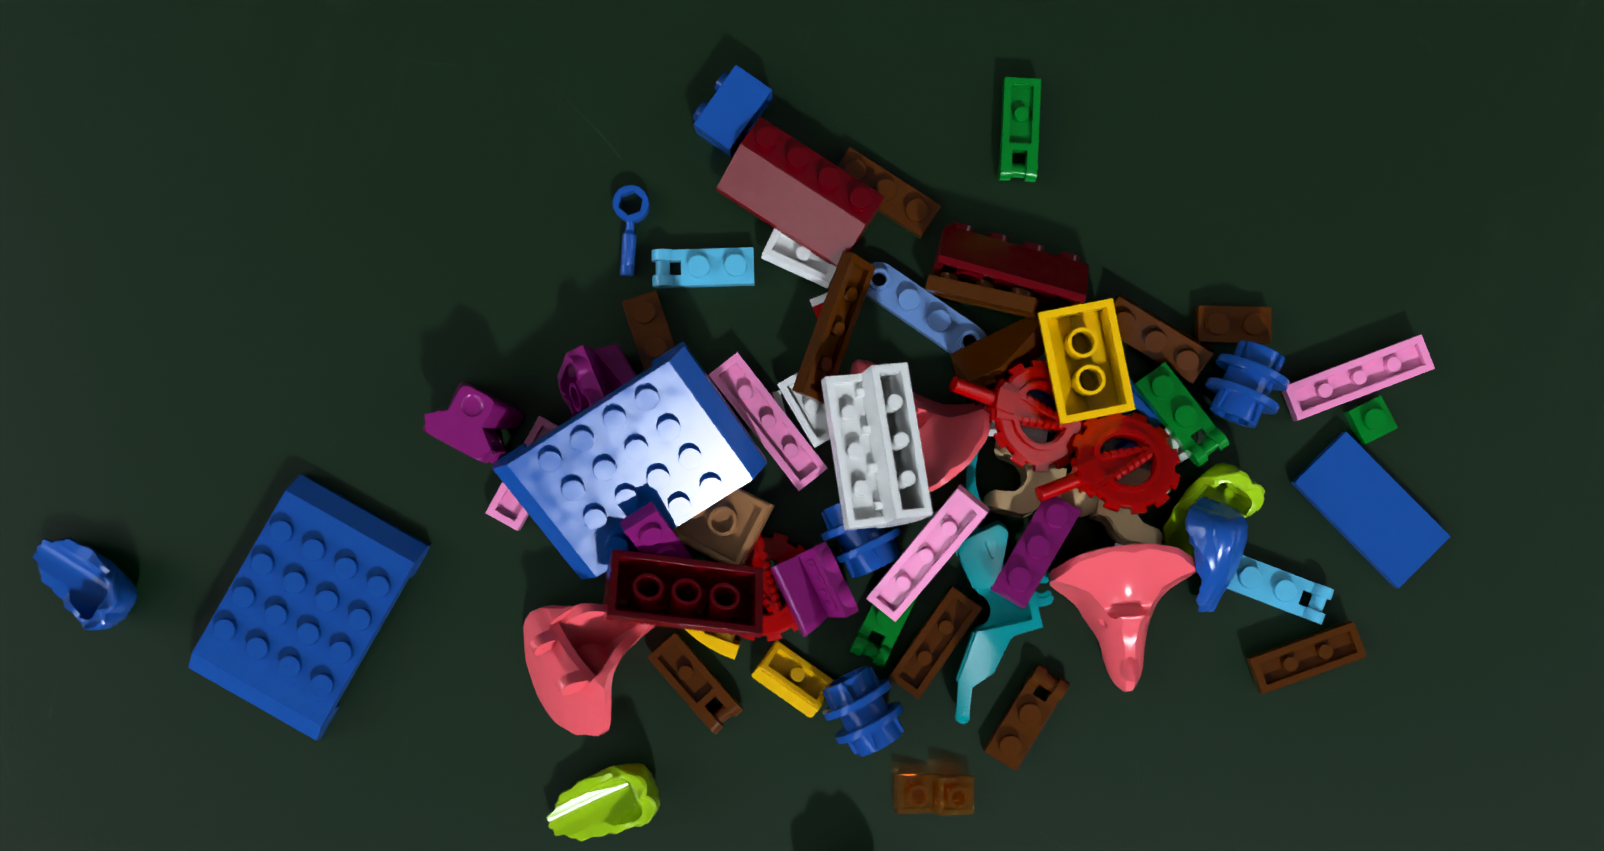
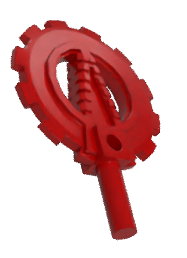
M1030 361V367L1024 368L1022 363L1013 366L1008 370L1010 376L1005 381L999 379L993 389L982 387L959 377L952 379L949 387L950 391L986 404L985 411L989 412L990 421H995L997 433L993 434L1000 449L1005 447L1011 453L1009 459L1020 467H1023L1024 464L1033 466V472H1049L1048 466L1055 464L1056 468L1060 469L1071 462L1069 456L1073 451L1076 453V450L1071 448L1072 441L1076 433L1082 435L1083 423L1087 420L1059 424L1056 410L1046 406L1043 402H1039L1037 398H1033L1029 393L1026 394L1033 389L1043 390L1054 399L1046 361ZM1021 426L1057 432V434L1050 442L1038 443L1028 438L1021 429Z
M1133 412L1129 416L1119 413L1100 419H1088L1083 423V427L1086 429L1082 435L1076 433L1072 441L1071 448L1076 450V458L1070 460L1072 466L1070 475L1036 487L1035 495L1042 502L1077 488L1079 493L1085 492L1090 498L1095 495L1104 501L1103 507L1118 512L1120 508L1130 509L1131 514L1146 513V507L1154 504L1159 508L1170 498L1166 494L1170 488L1174 490L1177 488L1180 474L1175 473V465L1180 464L1177 449H1171L1167 442L1169 435L1160 426L1155 428L1147 423L1148 418L1141 414ZM1124 438L1140 445V447L1134 446L1132 448L1128 447L1100 453L1103 444L1110 439ZM1150 460L1151 472L1147 480L1137 485L1118 483L1119 480Z
M777 532L773 533V537H761L760 533L744 565L763 568V605L768 613H763L762 636H767V642L782 639L781 633L790 628L794 632L798 630L786 602L781 606L775 580L770 570L769 560L780 564L806 551L800 544L796 548L787 543L788 536ZM739 635L748 640L754 641L755 637Z

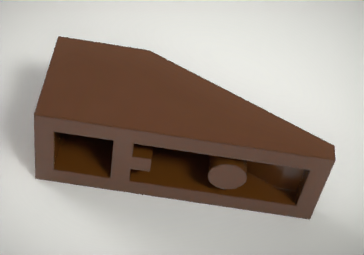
M1048 306V307L1042 309L1041 312H1043V311H1048V310H1052V309ZM1026 317L950 354L956 376L982 387L993 389L999 379L1005 381L1010 376L1008 370L1013 366L1022 363L1024 368L1030 367V361L1036 360L1044 351L1039 321ZM971 399L975 406L982 403Z

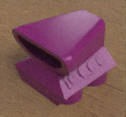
M618 344L597 349L581 345L566 353L557 378L561 396L564 402L569 405L572 417H574L637 375Z
M461 382L452 396L448 410L444 409L424 414L425 425L422 430L474 459L486 464L488 462L493 464L500 455L506 453L501 438L496 431L519 428L525 416L521 410L469 382Z
M827 542L821 543L770 568L802 637H806L827 617H848L859 611Z

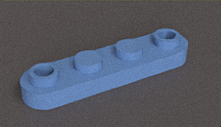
M871 263L876 267L873 276L875 274H882L886 279V283L882 286H876L871 280L866 296L948 353L952 354L964 348L963 338L965 336H972L975 341L987 337L985 332L976 324L887 263Z

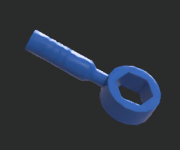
M627 185L618 189L612 203L617 216L626 222L625 232L622 234L620 276L634 277L637 235L634 231L635 223L644 220L649 214L650 201L645 191L640 187ZM635 193L642 199L641 210L627 215L621 210L622 199Z

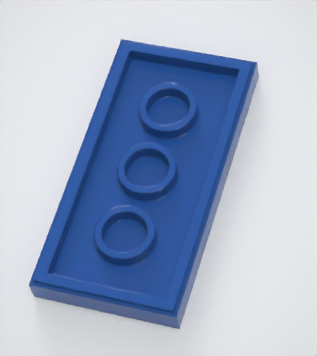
M1347 431L1341 432L1290 482L1394 588H1400L1451 537Z

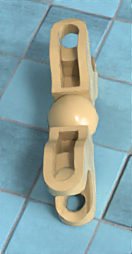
M996 442L994 448L995 456L999 460L1016 467L1020 473L1021 484L1016 491H990L984 496L983 503L990 508L989 512L1012 519L1024 518L1038 509L1041 504L1035 495L1036 487L1070 475L1071 472L1066 473V468L1057 469L1055 464L1048 466L1049 472H1033V466L1028 464L1020 467L1009 459L1011 453L1005 447L1000 449ZM1137 468L1119 480L1118 483L1126 485L1141 484L1147 480L1151 471ZM1077 488L1057 496L1079 509L1081 513L1078 517L1089 515L1088 519L1100 522L1115 543L1121 545H1162L1163 535L1160 529L1143 523L1138 514L1130 513V509L1120 508L1118 512L1103 507L1104 501L1095 495L1090 498L1085 492L1079 493ZM1170 488L1166 494L1170 493L1172 489Z

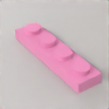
M1421 334L1292 382L1287 390L1282 391L1293 421H1298L1435 369Z
M738 352L709 374L710 378L798 491L828 469Z
M959 485L871 590L866 599L896 622L988 514L990 508L963 486Z

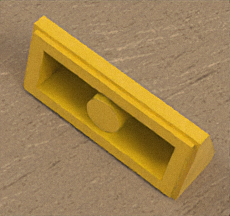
M775 640L751 675L756 681L810 718L819 711L826 700L822 691L825 690L829 683L834 681L778 640Z

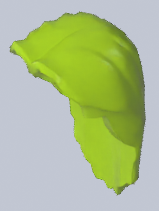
M1224 462L1215 464L1186 489L1179 502L1173 508L1170 518L1163 526L1164 542L1162 545L1179 548L1195 558L1194 546L1188 541L1189 534L1186 531L1185 525L1189 508L1206 496L1209 499L1227 503L1230 507L1238 509L1246 518L1262 507L1265 489L1252 481L1247 473L1239 470L1236 466Z
M626 763L607 767L590 777L578 781L572 788L559 794L558 801L554 804V811L546 817L549 821L548 827L553 829L555 836L566 835L578 841H585L591 837L605 836L609 833L618 834L632 827H642L651 821L660 807L659 789L655 784L652 773L643 764Z

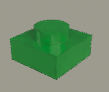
M1381 395L1375 396L1343 412L1360 445L1367 444L1398 428Z

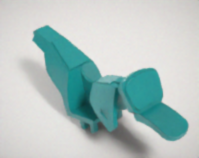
M977 453L967 466L966 490L981 501L975 479ZM941 507L933 511V515L928 517L929 521ZM998 520L982 528L977 526L955 551L972 588H975L977 593L982 595L990 605V616L987 622L976 626V628L973 627L956 676L958 693L955 718L960 724H965L970 720L973 687L994 674L1010 640L1014 636L1043 627L1038 607L1050 605L1054 600L1050 590L1041 593L1035 591L1026 607L1022 609L990 589L1004 566L1003 562L1008 538L1006 526ZM1046 573L1043 576L1040 583L1049 582V578L1047 577Z

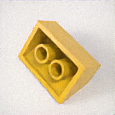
M1113 298L1037 313L1059 424L1136 410Z

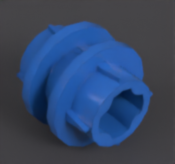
M1245 340L1238 342L1233 355L1219 354L1216 364L1226 372L1223 379L1211 377L1208 378L1205 384L1208 390L1216 394L1209 408L1210 411L1228 421L1250 428H1256L1262 413L1277 414L1279 404L1269 398L1272 390L1285 391L1288 389L1289 380L1280 374L1285 357L1266 346Z
M840 502L824 509L823 513H821L828 529L820 534L823 541L836 537L842 552L834 556L837 564L844 562L852 578L866 575L899 558L900 552L894 540L895 537L902 533L899 526L888 530L872 527L845 531Z
M863 666L832 681L822 691L829 705L823 711L826 721L840 718L844 726L834 735L837 743H848L854 755L858 754L859 757L872 754L896 741L904 732L898 718L904 709L900 701L886 704L882 695L892 685L888 678L879 680L872 667Z

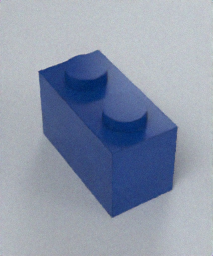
M737 65L734 66L730 73L727 71L722 73L714 86V90L717 92L709 103L703 101L693 116L696 134L731 158L773 100L771 88Z

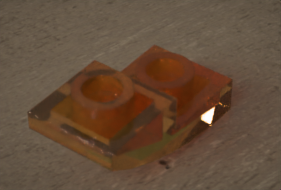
M894 774V812L898 815L935 813L938 816L974 814V777L972 775Z

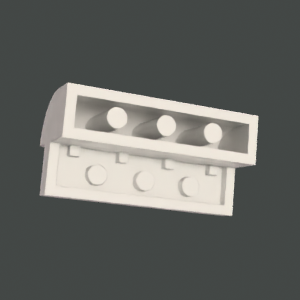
M908 363L871 365L860 374L825 376L821 380L845 531L898 526L916 522L933 515Z

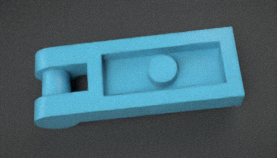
M753 247L654 249L651 251L652 262L655 263L656 275L652 276L653 288L755 286ZM670 263H681V275H670Z
M1245 555L1242 556L1238 569L1227 587L1231 591L1322 625L1326 615L1322 613L1327 600L1331 601L1334 589ZM1303 591L1312 594L1308 607L1299 604Z

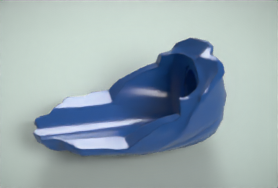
M1204 496L1189 508L1185 525L1186 531L1189 534L1188 541L1194 546L1195 568L1202 579L1199 588L1200 592L1196 598L1199 606L1198 611L1214 612L1241 562L1248 538V524L1246 518L1238 509L1230 507L1227 503L1218 502Z
M72 538L58 539L57 541L43 539L42 544L37 545V552L33 555V558L38 562L41 581L52 588L53 592L63 600L64 608L73 613L77 620L80 621L84 630H107L126 618L137 601L138 590L126 574L110 559L99 554L90 546L81 545Z

